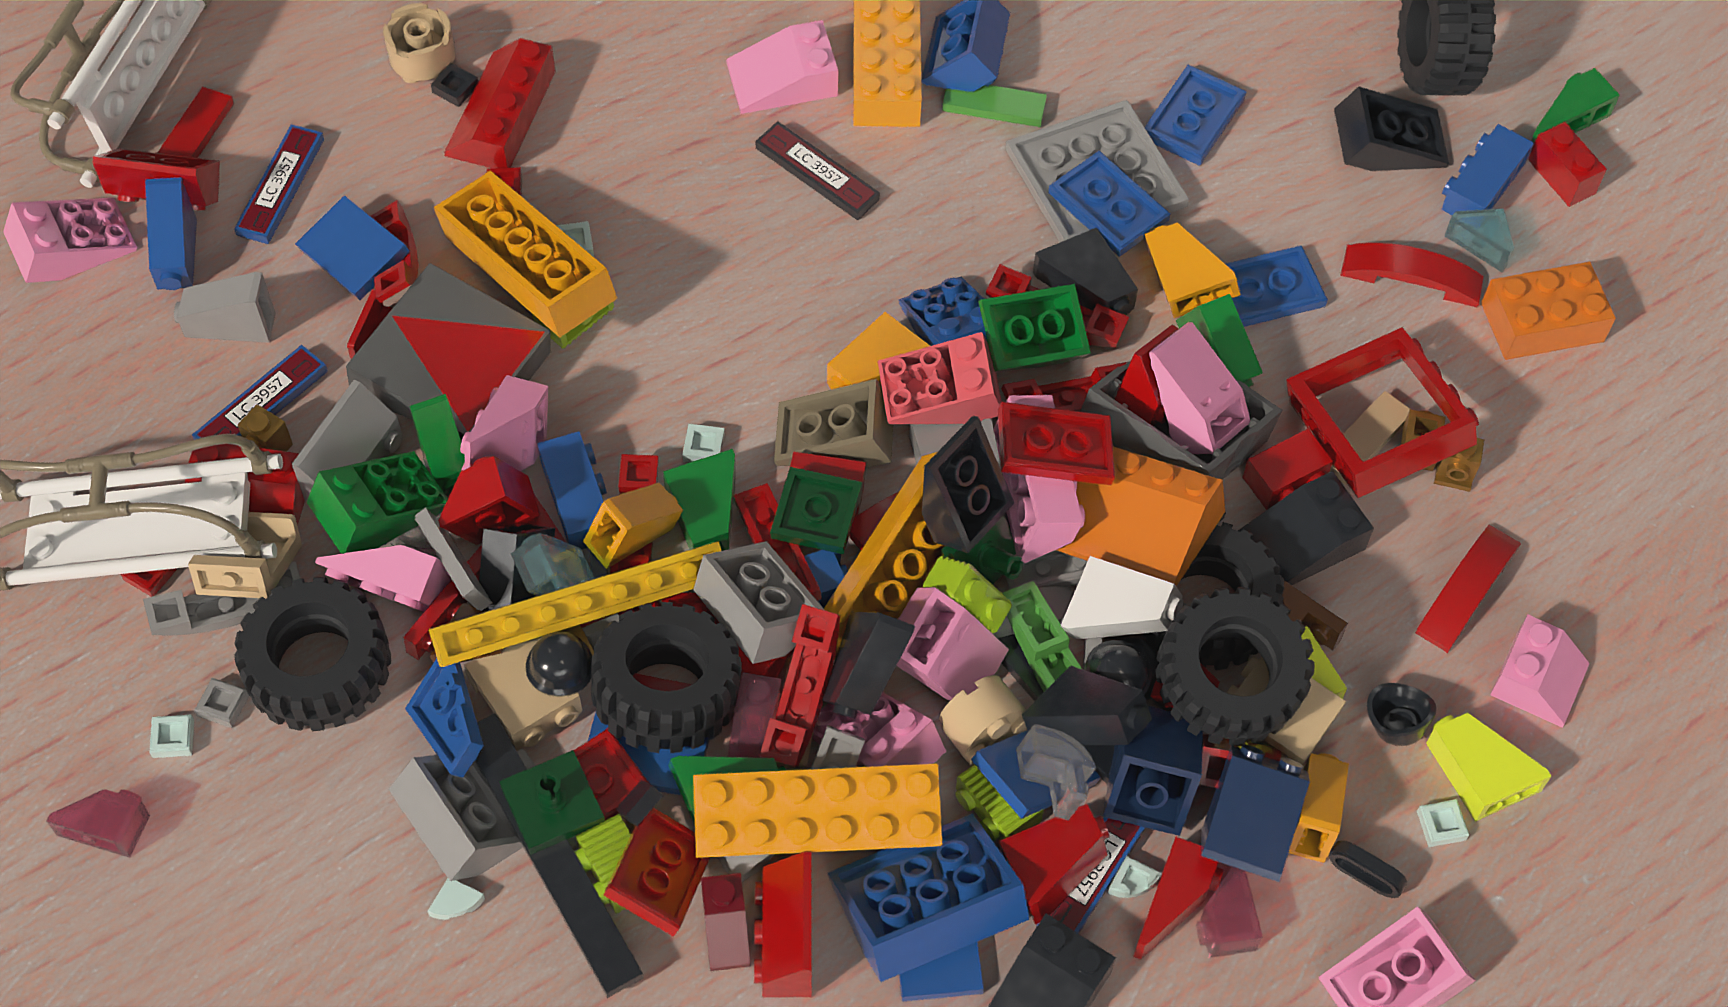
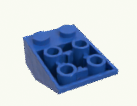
M961 276L958 278H948L941 284L928 289L916 290L909 296L898 300L916 335L930 346L983 332L987 341L978 303L979 300L984 298Z

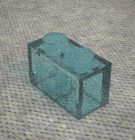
M543 533L526 538L522 542V546L511 553L527 591L538 596L595 579L581 548Z

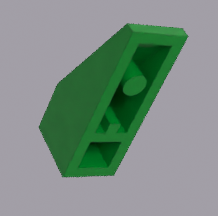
M1596 68L1584 73L1574 74L1567 80L1564 88L1536 127L1531 141L1535 143L1538 134L1563 122H1566L1577 133L1610 117L1620 94Z
M443 394L409 407L425 466L447 497L450 496L465 463V454L461 453V440L447 396Z

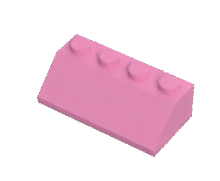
M1011 395L1006 401L1009 403L1055 408L1052 395ZM997 420L993 429L1000 458L999 422ZM1002 472L1014 500V504L1007 511L1016 555L1022 557L1023 563H1027L1072 543L1085 522V511L1083 506L1079 505L1076 495L1077 481Z

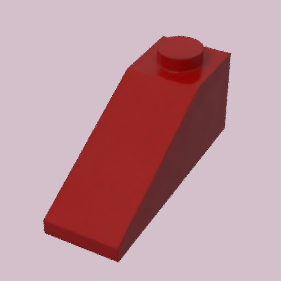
M1175 836L1133 957L1141 960L1204 903L1208 890L1217 891L1224 869L1217 867L1218 861L1201 856V845Z

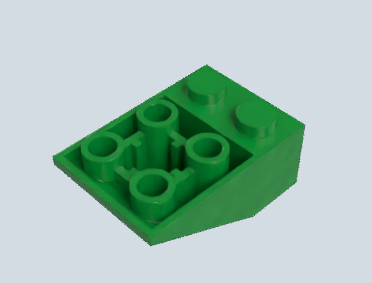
M415 451L319 471L306 503L340 553L344 554L381 547L419 526L415 520V515L424 508L428 509L434 516L442 513L448 498Z

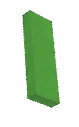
M993 85L982 86L973 92L946 88L942 111L1041 128L1047 94Z

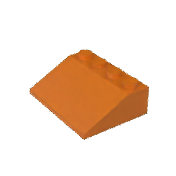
M1113 447L1115 480L1111 486L1077 482L1076 495L1079 505H1082L1084 508L1085 522L1083 527L1079 529L1073 542L1056 549V551L1086 561L1092 556L1177 586L1225 513L1223 480Z

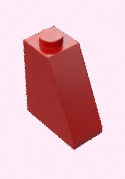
M1088 804L999 841L1003 857L1023 883L1027 909L1035 925L1040 923L1046 913L1050 915L1108 855L1104 839L1110 837L1108 829L1101 815L1093 816Z

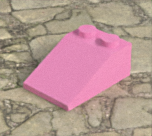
M823 20L791 25L726 59L741 114L838 96V68Z
M1419 907L1413 909L1318 977L1338 1007H1439L1476 981L1430 916Z

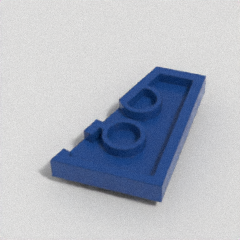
M436 658L405 709L449 773L463 778L472 763L477 759L484 745L460 662L440 667Z

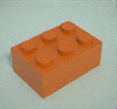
M1590 261L1491 279L1481 302L1505 360L1604 342L1616 319Z

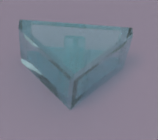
M1504 208L1456 211L1452 215L1444 235L1500 272L1506 269L1514 250Z

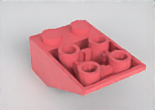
M983 332L878 360L888 424H965L972 416L979 417L980 421L998 416V408L1002 400L997 374L994 372L989 346Z

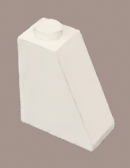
M1090 556L1063 618L1061 627L1074 639L1167 631L1172 620L1174 621L1177 613L1183 608L1182 594L1173 583Z

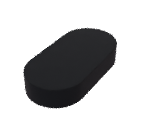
M1337 841L1329 853L1331 863L1338 870L1382 896L1398 898L1407 885V879L1399 870L1351 842Z

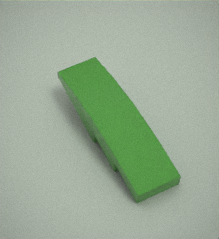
M1034 581L1002 593L1012 603L1007 618L1043 692L1070 665L1082 669L1069 649L1070 638L1061 627L1060 622Z

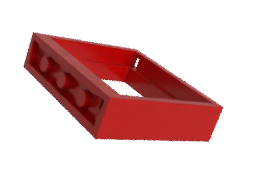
M1403 327L1286 379L1289 403L1331 457L1333 465L1357 498L1477 445L1476 426L1479 425V421L1475 412L1470 407L1466 409L1460 400L1453 384L1448 385L1444 381L1436 362L1433 360L1429 362L1424 355L1420 342L1417 338L1411 339ZM1402 358L1450 420V423L1363 462L1316 396Z

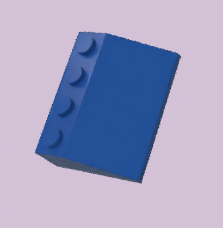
M973 813L941 826L942 846L884 849L827 873L859 945L880 982L1029 920L1023 883Z

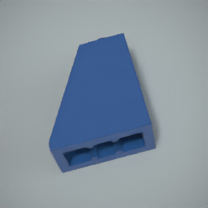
M182 177L146 179L149 270L157 290H177L193 286L197 218Z

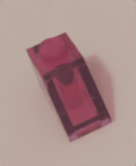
M743 672L735 705L728 757L764 758L759 755L769 720L776 717L781 697V679Z
M103 789L50 813L46 821L58 837L130 858L150 814L139 795L123 789L119 793Z
M1233 866L1206 904L1200 921L1196 922L1199 943L1201 946L1206 945L1209 958L1256 951L1263 937L1246 871Z

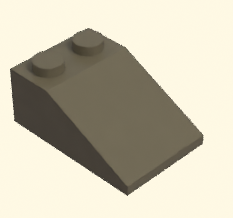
M877 379L779 402L774 463L777 466H790L793 451L866 462V468L892 462L893 424H888L882 386Z

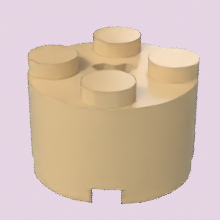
M424 3L407 4L396 9L391 14L392 19H390L387 25L385 22L383 27L390 64L393 70L402 76L405 82L411 84L438 77L450 63L453 64L456 54L448 16L439 8L436 11L428 8V5Z
M997 675L987 676L974 682L978 689L969 695L964 690L959 692L945 706L939 716V720L942 723L940 727L970 765H974L971 759L978 750L1027 731L1022 717L1026 709Z

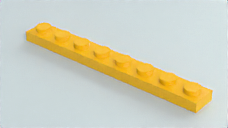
M719 541L431 628L429 632L439 666L445 667L549 633L694 589L703 555L721 551Z

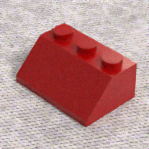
M122 148L93 156V166L105 194L118 195L117 200L138 202L139 198L146 199V179L182 177L193 210L203 211L206 210V206L218 202L220 161Z
M218 444L192 450L188 464L245 458L247 456L242 452L239 445ZM260 448L262 452L269 451L271 455L281 454L283 467L281 469H273V472L270 474L255 475L253 472H247V478L250 482L248 512L292 514L295 516L298 526L305 499L292 463L299 453ZM202 477L185 479V483L202 482Z
M801 852L764 866L763 881H755V906H763V919H756L754 924L755 944H762V959H754V984H762L763 998L812 997V852Z

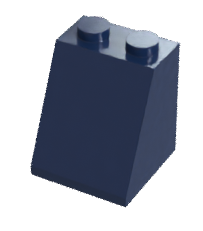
M1148 705L1152 720L1128 745H1115L1103 817L1180 836L1202 776L1203 732L1200 731L1195 736L1187 731L1190 723L1184 718L1177 722L1170 714L1171 711Z
M1231 745L1201 830V856L1280 882L1310 783L1308 771L1303 770L1304 766L1295 760L1280 758V761L1265 757V752L1256 747L1242 745L1241 748Z

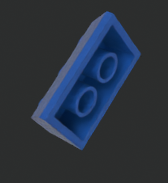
M963 0L936 16L921 81L927 86L973 92L982 86L992 84L999 75L1010 12L998 0Z

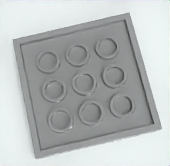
M1128 100L1006 141L1005 150L1059 242L1089 231V229L1048 193L1049 185L1099 150L1169 213L1188 206V196Z

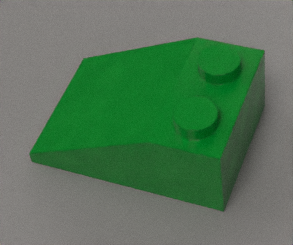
M1075 284L978 301L994 372L1039 368L1067 363L1091 354Z

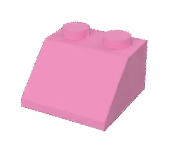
M1527 614L1515 636L1490 695L1563 727L1590 663L1564 630Z

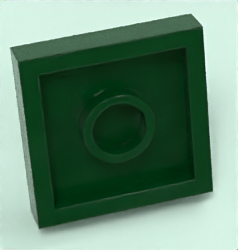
M790 467L771 527V539L844 554L863 490L862 482Z
M1004 515L969 553L947 546L942 549L945 558L949 557L955 561L959 560L961 563H969L992 585L1002 575L1009 579L1017 578L1023 569L1022 557L1016 555L1013 538Z
M574 750L499 781L530 855L581 834L605 821Z

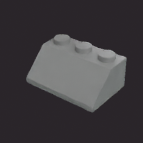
M353 380L292 463L305 502H307L319 471L388 457L401 444L403 435L398 417L359 381Z
M767 541L703 555L693 590L715 618L730 631V636L736 640L737 645L753 664L783 657L796 646V643L792 642L802 604L824 610Z
M438 755L414 757L389 788L400 809L410 820L420 839L426 844L441 870L450 881L479 876L523 848L475 761L462 778L451 775Z

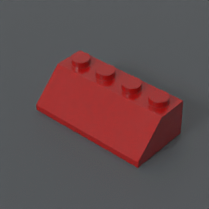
M519 38L492 53L444 151L445 157L488 168H511L556 72L551 45Z

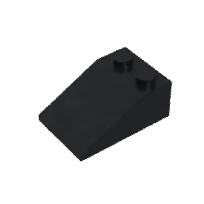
M1360 86L1334 108L1344 164L1368 171L1446 168L1449 165L1438 109Z
M972 416L924 465L922 516L934 542L969 553L1014 504L991 445L977 416Z
M1331 471L1300 486L1238 531L1241 532L1245 529L1253 534L1252 540L1254 542L1262 541L1270 550L1268 558H1276L1280 566L1278 575H1281L1284 581L1290 585H1294L1366 550L1374 527L1335 473Z
M1046 913L1022 948L988 1007H1090L1109 978L1116 957Z

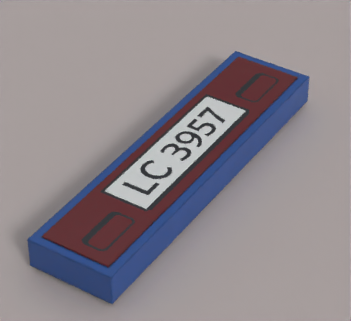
M293 124L290 125L234 228L237 236L265 244L270 243L324 141L322 132Z
M300 345L192 434L193 439L220 434L242 436L237 424L256 404L276 415L328 372L326 364L303 345Z
M1104 817L1103 820L1110 835L1109 838L1104 839L1108 855L1053 910L1050 916L1079 934L1115 878L1124 859L1130 854L1146 827Z

